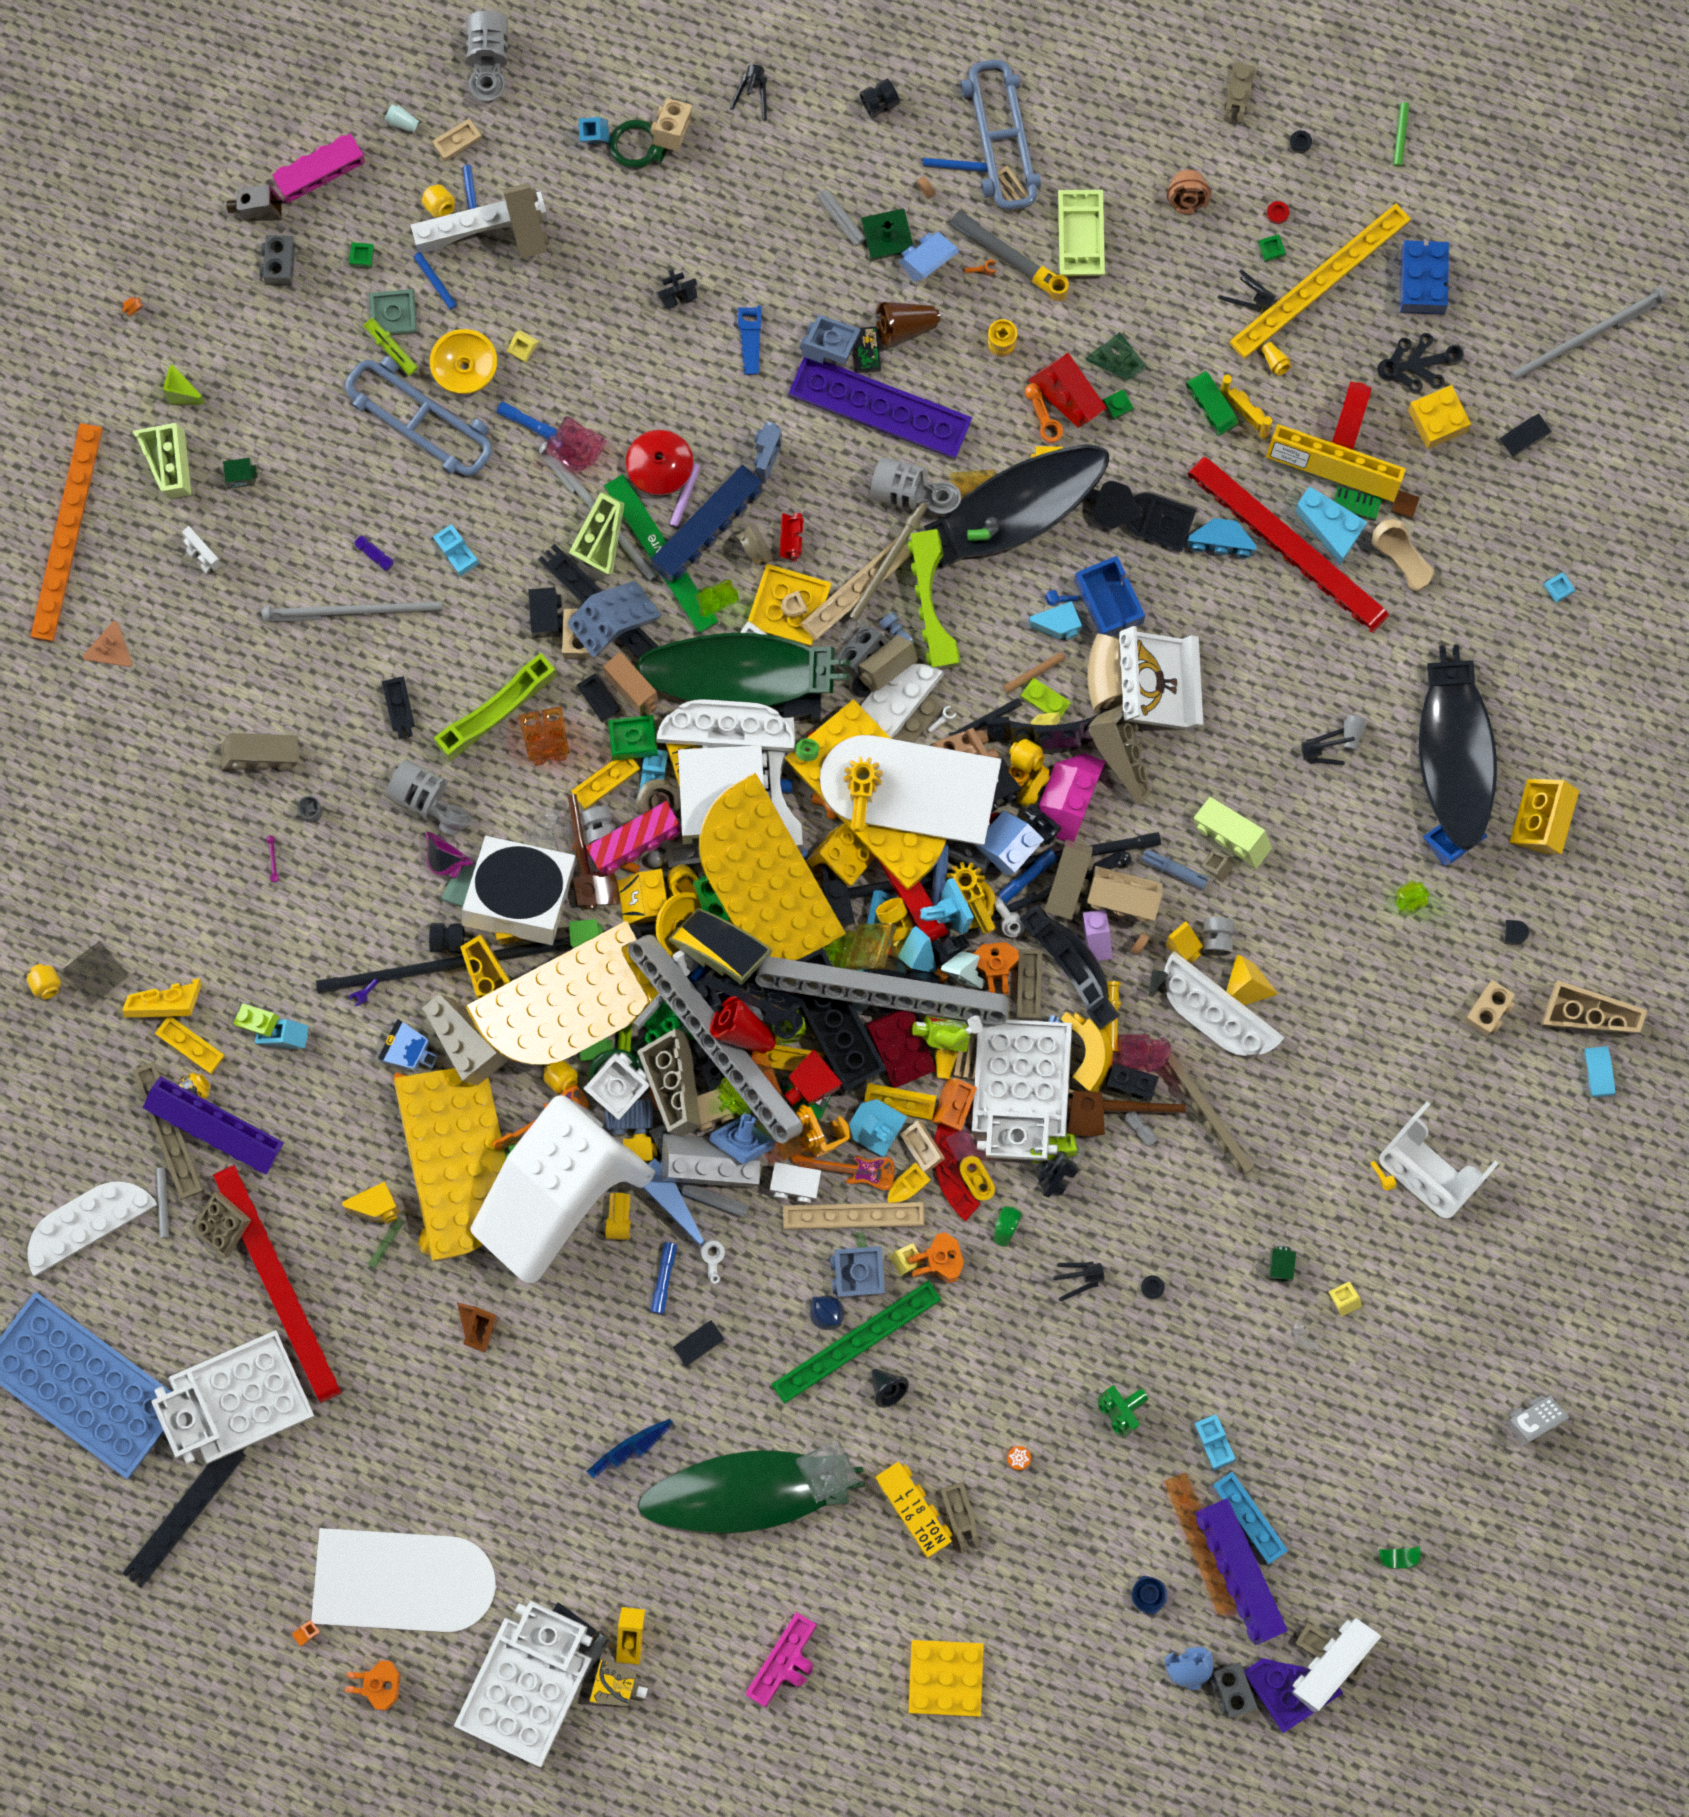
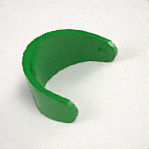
M1420 1546L1403 1549H1379L1380 1563L1389 1569H1408L1417 1566L1421 1562Z

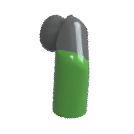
M991 517L986 520V526L983 529L968 530V541L989 540L999 530L998 520Z

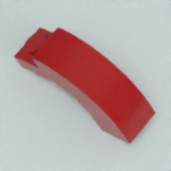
M1350 381L1331 443L1351 450L1354 449L1372 387L1361 382Z

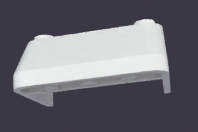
M1426 1102L1380 1154L1379 1160L1383 1168L1436 1214L1443 1218H1450L1499 1163L1495 1160L1483 1174L1472 1166H1466L1458 1173L1423 1142L1428 1136V1128L1419 1117L1430 1105V1103Z

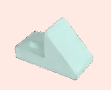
M960 952L942 965L941 970L962 984L980 989L984 986L985 980L977 976L978 972L975 971L980 956Z

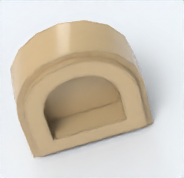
M799 590L785 596L782 600L781 608L786 616L795 618L808 613Z

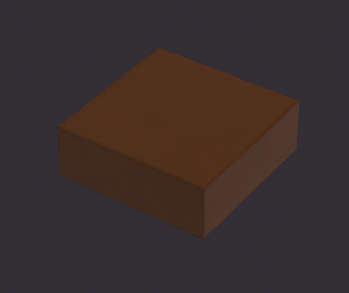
M1398 490L1391 513L1412 520L1420 497Z

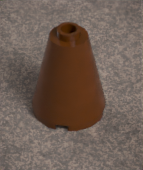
M879 302L877 304L876 314H880V321H877L876 325L882 344H886L885 347H891L932 330L940 322L939 310L935 309L933 305Z

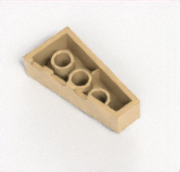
M1557 980L1554 983L1541 1026L1638 1034L1641 1031L1647 1010Z

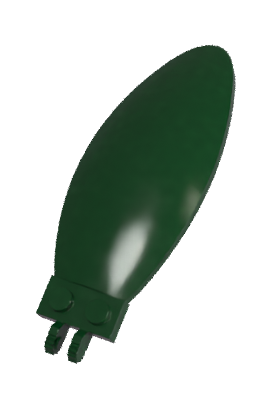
M720 633L676 641L651 649L643 654L635 664V668L653 688L687 701L719 700L749 702L769 707L793 701L809 693L833 694L834 680H850V675L847 673L834 674V666H850V660H834V647H807L785 638L757 633Z
M746 1451L715 1457L669 1476L654 1485L641 1497L638 1503V1510L646 1519L669 1528L701 1533H744L764 1530L792 1522L823 1506L848 1504V1490L866 1486L864 1481L847 1483L846 1475L860 1474L863 1472V1467L845 1469L843 1455L818 1459L786 1451Z

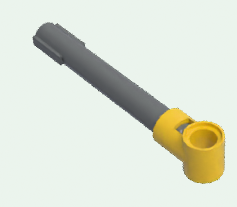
M961 210L954 215L950 226L969 239H974L1030 277L1032 283L1048 293L1052 300L1062 301L1067 297L1069 282L1065 276L1056 275L1044 266L1039 267L982 228L980 223ZM1055 286H1062L1064 289L1056 291L1053 288Z

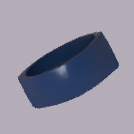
M829 1295L813 1297L810 1307L811 1321L822 1330H832L841 1327L844 1318V1307L837 1298Z
M1142 1576L1132 1588V1601L1139 1610L1155 1615L1167 1602V1589L1160 1580L1154 1577Z

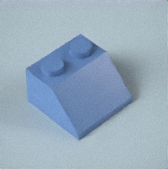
M928 232L919 239L921 244L916 248L912 245L902 252L904 257L899 262L913 281L917 282L930 275L957 254L959 250L939 232L934 234Z
M1002 811L988 827L984 846L974 845L1007 876L1015 873L1044 839L1028 823L1006 811Z

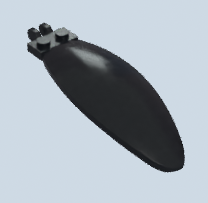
M1092 444L1066 447L1017 463L982 483L965 496L954 511L924 526L925 531L937 529L940 533L943 557L940 560L942 567L945 568L964 559L963 557L994 554L1017 547L1050 530L1067 517L1098 484L1107 469L1109 452L1103 447ZM994 517L998 520L999 530L989 540L968 541V530L983 529L988 518Z
M1456 644L1452 648L1454 661L1446 662V648L1444 645H1440V662L1427 663L1429 689L1423 705L1419 727L1420 769L1428 800L1443 831L1457 847L1463 850H1470L1481 841L1492 812L1497 781L1495 739L1487 709L1475 685L1474 660L1460 661L1459 644Z

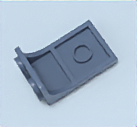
M632 581L591 595L568 621V626L591 656L595 657L621 634L655 622L662 615L656 605L644 593L642 587L636 581Z

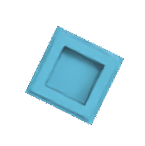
M1564 572L1544 583L1545 588L1555 603L1576 591Z

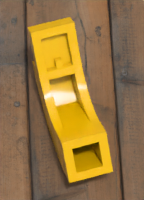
M1065 1012L1061 1020L1065 1023H1072V1029L1081 1036L1086 1048L1084 1061L1073 1075V1078L1089 1091L1099 1092L1106 1082L1112 1067L1113 1051L1109 1036L1105 1029L1099 1030L1092 1019L1088 1018L1086 1020L1077 1012L1075 1014Z

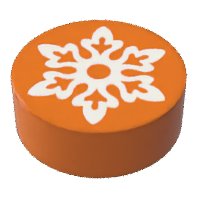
M1023 1446L1013 1447L1007 1455L1008 1464L1015 1470L1027 1468L1031 1462L1029 1450Z

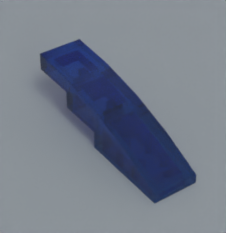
M671 1419L665 1420L625 1439L602 1456L586 1472L595 1480L610 1463L618 1469L634 1452L642 1458L674 1425Z

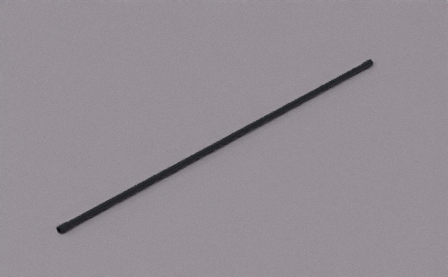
M1159 832L1088 846L1093 847L1092 856L1137 848L1144 849L1161 846V838ZM1063 850L1054 851L1059 858L1055 863L1060 861ZM1044 853L1029 856L1019 869L1031 867ZM991 863L985 874L980 873L979 875L1001 873V871ZM947 870V873H953V871ZM933 873L925 875L919 881L922 886L932 885ZM890 881L848 888L850 899L871 896L876 890H881L885 893L895 891ZM656 922L634 925L641 930L643 936L656 933ZM570 937L555 939L553 945L538 942L492 951L497 959L502 961L570 949L572 946ZM458 956L345 977L316 980L318 994L338 991L343 988L370 984L374 979L383 982L467 966L464 957Z

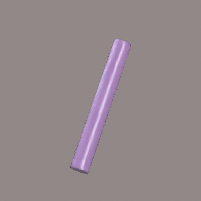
M694 463L691 477L682 489L669 523L670 526L678 528L701 467L699 464Z

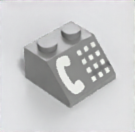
M1541 1395L1530 1402L1532 1407L1524 1411L1521 1407L1510 1414L1512 1419L1507 1421L1521 1446L1569 1418L1567 1413L1551 1396L1544 1399Z

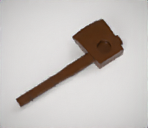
M577 794L568 795V808H570L572 833H574L575 853L579 877L572 879L576 906L592 909L596 908L597 905L619 904V891L615 873L605 874L604 876L600 871L590 873Z
M1074 1091L1073 1097L1068 1099V1110H1070L1068 1133L1079 1136L1105 1135L1104 1111L1185 1114L1186 1104L1103 1100L1102 1092Z

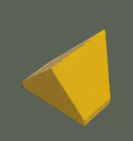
M1241 955L1236 956L1226 990L1227 993L1243 1005L1278 995L1277 991L1253 962Z

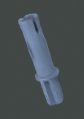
M1151 850L1145 851L1142 857L1143 862L1160 869V873L1164 871L1203 891L1209 877L1170 860L1169 856L1165 858Z

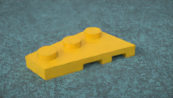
M200 978L193 979L192 984L188 985L172 984L170 989L158 991L155 988L128 995L122 1010L124 1018L191 1016L201 989Z

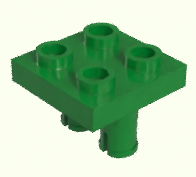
M666 1001L661 1004L644 1024L648 1030V1033L645 1035V1040L648 1044L673 1029L689 1034L690 1042L695 1039Z
M1113 1385L1097 1398L1099 1401L1098 1407L1112 1421L1111 1427L1114 1432L1125 1438L1140 1426L1132 1412L1148 1401V1396L1143 1389H1139L1124 1399L1115 1385Z

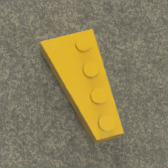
M482 934L460 947L477 999L511 982Z

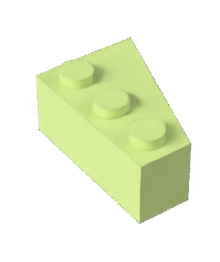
M177 423L133 431L141 445L143 454L149 462L161 492L169 499L191 495L185 431Z
M600 492L569 553L608 575H612L624 503L606 493Z
M1211 797L1208 798L1194 817L1197 830L1205 836L1210 835L1219 845L1226 847L1255 869L1258 868L1272 849L1264 829Z

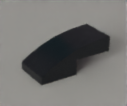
M1538 413L1499 439L1511 456L1515 457L1532 444L1534 445L1552 431Z

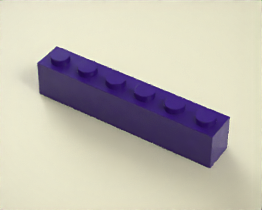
M162 1076L152 1086L142 1107L152 1115L159 1116L170 1122L171 1125L185 1130L193 1137L209 1143L215 1149H220L231 1155L234 1159L242 1161L254 1170L266 1175L275 1163L284 1145V1142Z
M1226 1498L1195 1512L1197 1524L1205 1534L1207 1546L1214 1554L1219 1572L1224 1576L1227 1583V1591L1237 1605V1613L1247 1627L1249 1639L1256 1646L1287 1632L1288 1629L1229 1499Z

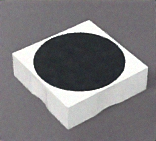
M485 836L462 908V926L494 933H508L521 939L553 945L560 922L561 907L568 895L575 870V855Z

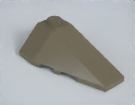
M1122 704L1098 715L1090 723L1089 733L1094 739L1098 750L1137 804H1143L1151 792L1146 766L1141 764L1140 761L1143 749L1142 744H1137L1135 731L1139 730L1138 723L1124 721Z

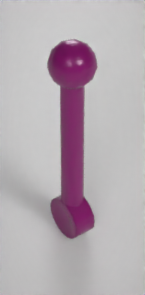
M269 835L266 841L270 849L272 869L270 880L277 882L279 875L276 873L275 837Z

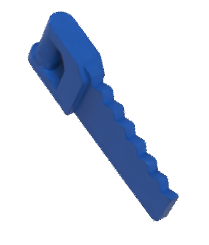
M761 305L752 308L738 307V327L741 332V344L743 345L741 350L744 351L742 353L744 357V375H758ZM742 316H757V321H745Z

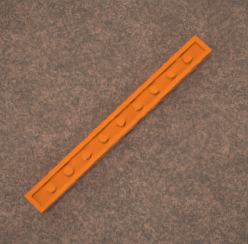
M79 424L30 637L32 639L54 642L102 436L103 428L100 426Z

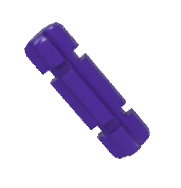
M361 535L354 542L355 546L359 550H363L364 554L375 563H380V567L385 571H388L393 566V560L389 556H385V553L373 543H369L368 539Z

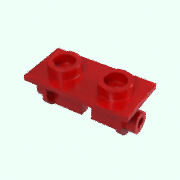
M782 513L779 557L793 562H797V559L802 555V537H798V534L803 533L804 518L801 513H794L793 516Z

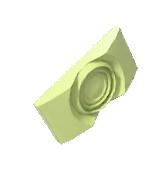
M1058 190L1060 275L1105 276L1103 190Z

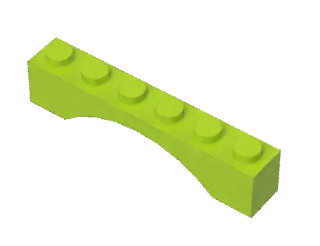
M937 529L910 534L911 540L908 541V549L910 554H914L915 563H911L913 576L918 578L915 592L917 599L921 598L922 607L918 609L920 620L925 621L926 629L922 630L924 643H928L929 651L926 652L927 664L932 665V668L938 669L961 666L958 643L941 626L933 605V578L937 566L943 557L940 533Z
M542 653L538 654L523 666L511 681L491 699L467 716L450 724L436 735L434 741L437 747L451 762L557 677L555 668Z

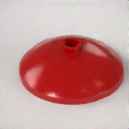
M652 430L640 435L633 441L626 455V470L630 480L638 489L651 495L662 496L678 491L688 482L693 471V454L688 443L678 434L667 430ZM662 455L663 458L661 460H656L655 456Z

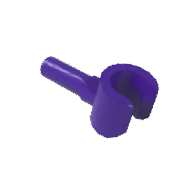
M374 979L363 990L352 993L349 999L351 1000L357 996L359 1002L355 1006L364 1004L368 999L367 995L379 981Z

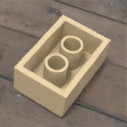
M1095 866L1088 891L1087 903L1098 910L1108 908L1114 910L1113 912L1118 915L1127 916V914H1131L1141 921H1155L1162 897V883Z

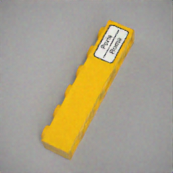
M1279 424L1276 426L1266 454V458L1392 502L1395 501L1406 468Z

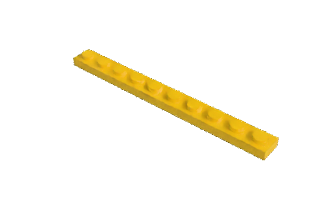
M1395 203L1230 340L1229 344L1245 360L1410 223L1411 218Z

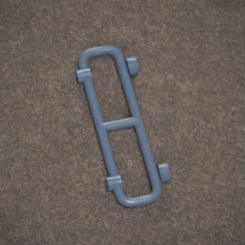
M1002 60L976 63L969 71V79L961 80L960 86L963 98L973 96L990 179L981 180L983 197H994L996 204L1005 210L1029 207L1036 201L1037 187H1041V179L1039 174H1034L1029 154L1016 88H1020L1018 74L1013 75L1010 66ZM989 69H1000L1003 71L1015 128L989 132L977 77L980 71ZM1017 137L1029 195L1025 199L1007 201L1002 196L991 141Z
M385 356L380 364L373 360H365L353 369L345 382V390L354 400L352 405L361 412L366 408L444 462L442 467L452 475L455 471L465 476L475 475L490 459L492 445L485 437L490 429L478 419H474L470 426L399 378L395 375L399 365L389 357ZM364 370H374L423 404L407 426L354 389V383ZM430 410L482 445L483 453L473 466H464L456 458L448 455L415 432V429Z

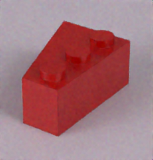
M1069 353L1051 362L1028 379L1030 383L1037 384L1041 388L1042 394L1077 428L1088 423L1107 408Z

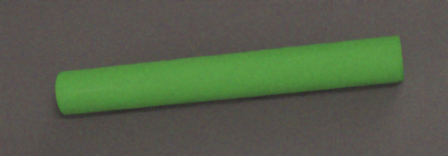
M1407 102L1400 103L1393 166L1402 167L1409 111V103Z

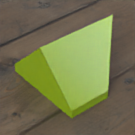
M173 364L170 365L163 387L169 404L202 405L204 403L202 395Z

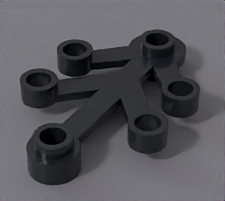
M1423 333L1420 336L1419 344L1408 361L1398 363L1404 352L1409 351L1412 345L1411 340L1404 337L1399 340L1397 349L1392 357L1384 359L1379 363L1377 373L1385 381H1392L1394 379L1409 387L1410 392L1414 394L1421 392L1423 384L1420 380H1413L1402 373L1404 371L1410 370L1430 382L1434 389H1440L1444 385V377L1434 374L1424 367L1445 362L1451 365L1459 364L1464 356V352L1460 346L1451 345L1447 348L1446 353L1421 358L1426 348L1430 347L1433 343V336L1430 333ZM1428 337L1430 342L1424 343L1422 338ZM1407 342L1409 346L1403 348L1400 343ZM1455 353L1458 358L1451 359L1450 354ZM1390 367L1392 373H1386L1384 368ZM1438 378L1442 383L1436 385L1433 380ZM1417 383L1420 388L1415 390L1412 388V384Z

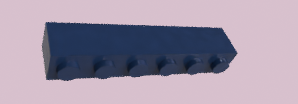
M742 464L651 558V567L671 584L675 579L680 580L687 572L686 568L691 563L695 564L701 558V552L706 547L709 549L715 544L720 532L725 533L731 527V521L736 516L740 517L747 510L746 505L751 500L756 501L763 492L761 490L763 481Z

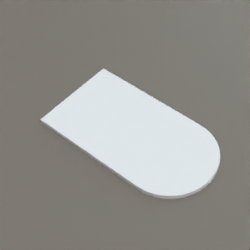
M871 735L855 736L846 739L835 746L827 755L820 770L821 790L827 804L841 817L852 821L854 803L850 799V790L847 789L849 783L844 782V776L847 775L844 769L851 767V760L858 763V757L861 756L863 762H866L867 758L870 757L872 758V764L879 763L878 770L883 771V776L880 777L882 785H876L877 791L873 792L872 802L867 803L865 824L984 846L987 829L990 824L989 819L998 782L1001 759ZM863 772L857 777L860 780H866L869 774Z
M320 1528L314 1597L312 1599V1622L314 1624L436 1632L463 1630L479 1621L489 1609L497 1588L494 1569L489 1558L478 1546L458 1537Z

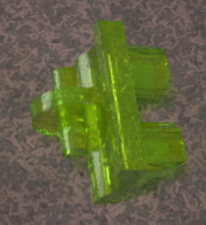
M726 579L712 587L706 586L702 592L696 594V599L700 605V615L705 617L711 613H717L721 611V608L739 601L738 591L733 588L732 580Z
M847 931L846 934L841 936L840 940H834L832 946L826 945L824 947L825 952L830 954V962H835L834 967L857 971L859 961L849 959L851 951L861 953L863 940L855 937V932Z
M725 1077L716 1088L721 1093L718 1099L723 1103L719 1110L724 1112L728 1109L732 1115L736 1112L740 1116L751 1114L752 1110Z

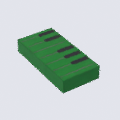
M1338 486L1334 502L1359 517L1376 521L1382 498Z

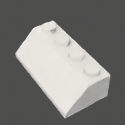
M1354 1619L1352 1622L1347 1620L1339 1629L1342 1634L1337 1640L1332 1638L1323 1649L1326 1653L1321 1659L1316 1656L1308 1666L1310 1672L1305 1677L1300 1675L1292 1685L1295 1688L1292 1694L1313 1712H1317L1323 1707L1381 1638L1377 1632L1358 1619Z

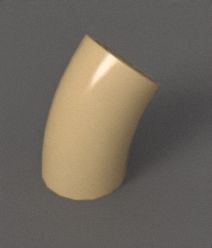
M1096 634L1088 663V689L1090 701L1096 714H1100V709H1113L1123 704L1120 643L1118 639L1104 634Z

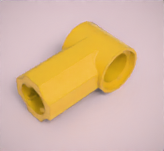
M610 1193L609 1218L606 1220V1239L630 1240V1194Z

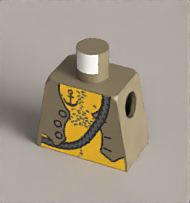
M601 1657L589 1703L629 1707L632 1697L646 1700L649 1686L635 1683L638 1675L636 1672Z

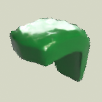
M1010 1206L1002 1208L994 1231V1242L1002 1247L1008 1246L1022 1216L1018 1209Z

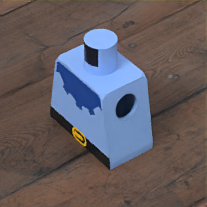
M397 1019L378 1056V1060L386 1065L416 1072L420 1063L433 1068L438 1056L427 1051L430 1045L428 1039Z

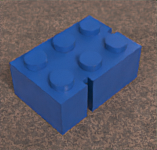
M1404 240L1401 248L1400 313L1445 314L1448 307L1449 242L1429 241L1428 245H1424V241Z
M1118 556L1076 572L1074 579L1098 633L1110 637L1120 634L1119 632L1122 628L1125 630L1132 626L1144 624L1145 620L1143 609L1128 577L1125 578L1126 573Z

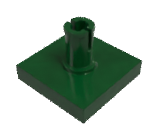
M904 208L861 217L871 261L901 255L902 252L913 245Z

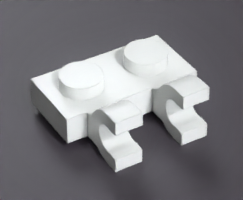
M189 526L182 531L185 537L183 542L187 546L186 552L191 558L196 556V552L199 553L200 556L197 558L202 563L201 569L206 574L211 572V568L215 571L221 566L219 559Z

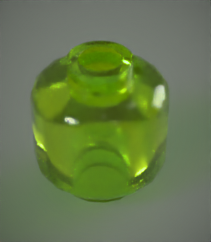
M1411 880L1396 890L1397 900L1394 902L1401 912L1406 910L1407 913L1413 915L1428 905L1430 894L1421 881L1417 883Z

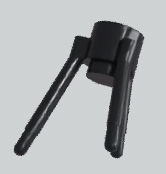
M755 64L748 65L747 72L743 74L730 110L735 108L746 84L748 85L746 93L748 96L751 94L752 88H757L761 85L763 121L767 120V78L764 77L765 69Z
M1242 269L1239 270V273L1243 275L1240 277V280L1257 292L1253 299L1257 303L1252 304L1222 295L1217 296L1220 300L1248 307L1259 313L1262 309L1268 310L1276 295L1265 289Z
M1344 728L1316 738L1306 739V742H1301L1303 760H1309L1310 764L1344 765L1345 761L1318 758V756L1322 755L1321 748L1355 740V737L1320 743V741L1344 733Z
M1093 1261L1086 1263H1058V1267L1082 1268V1271L1053 1276V1280L1083 1276L1084 1281L1089 1282L1059 1297V1301L1069 1299L1090 1288L1099 1287L1098 1282L1105 1280L1102 1264H1094Z

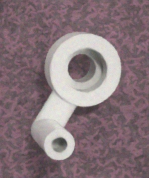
M995 895V907L1002 917L1000 925L1004 934L1009 937L1019 936L1025 928L1019 919L1021 916L1018 913L1009 912L1000 896ZM1012 924H1017V928L1010 929V926Z
M711 1239L703 1243L700 1253L704 1261L708 1263V1278L712 1283L716 1284L720 1280L717 1274V1263L724 1258L725 1250L719 1241ZM710 1247L716 1248V1253L714 1255L708 1254V1249Z

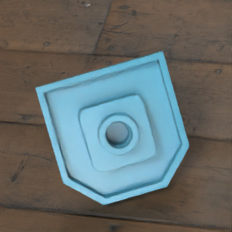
M954 878L947 880L941 894L942 901L936 906L922 908L920 910V918L925 921L937 920L939 924L950 922L955 931L964 934L968 932L974 916Z
M878 1099L863 1102L849 1123L853 1140L884 1157L907 1116Z

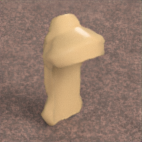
M1397 519L1381 521L1373 530V547L1381 553L1390 556L1396 566L1404 573L1408 588L1419 592L1433 578V567L1426 563L1412 546L1409 532L1403 522Z

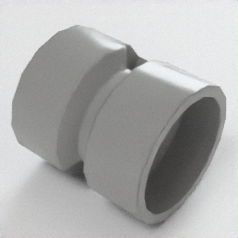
M609 806L593 807L580 814L583 827L588 828L585 832L588 845L615 830L614 825L610 824L612 816Z
M1223 917L1205 918L1204 933L1207 936L1203 938L1202 952L1214 955L1232 954L1233 940L1230 936L1234 933V920Z

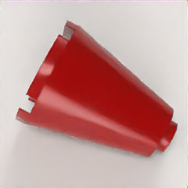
M734 996L721 1004L724 1008L720 1013L716 1011L710 1024L709 1031L713 1038L761 1054L773 1050L776 1045L775 1034L741 999Z

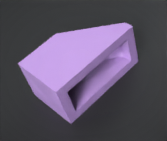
M1106 909L1084 912L1081 919L1086 945L1098 961L1113 959Z

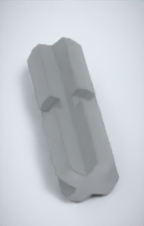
M1128 1112L1124 1116L1125 1121L1134 1131L1137 1130V1135L1147 1146H1151L1157 1141V1136L1147 1125H1144L1145 1122L1136 1112Z

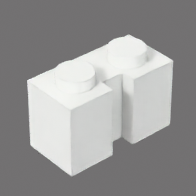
M775 1162L770 1193H773L774 1197L787 1200L788 1196L797 1197V1202L811 1204V1200L816 1201L821 1171Z

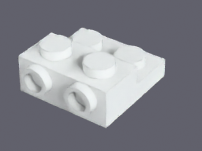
M615 1052L584 1087V1090L619 1120L650 1084L647 1081L646 1073L641 1068L636 1071L630 1066L632 1060L624 1053L618 1055Z

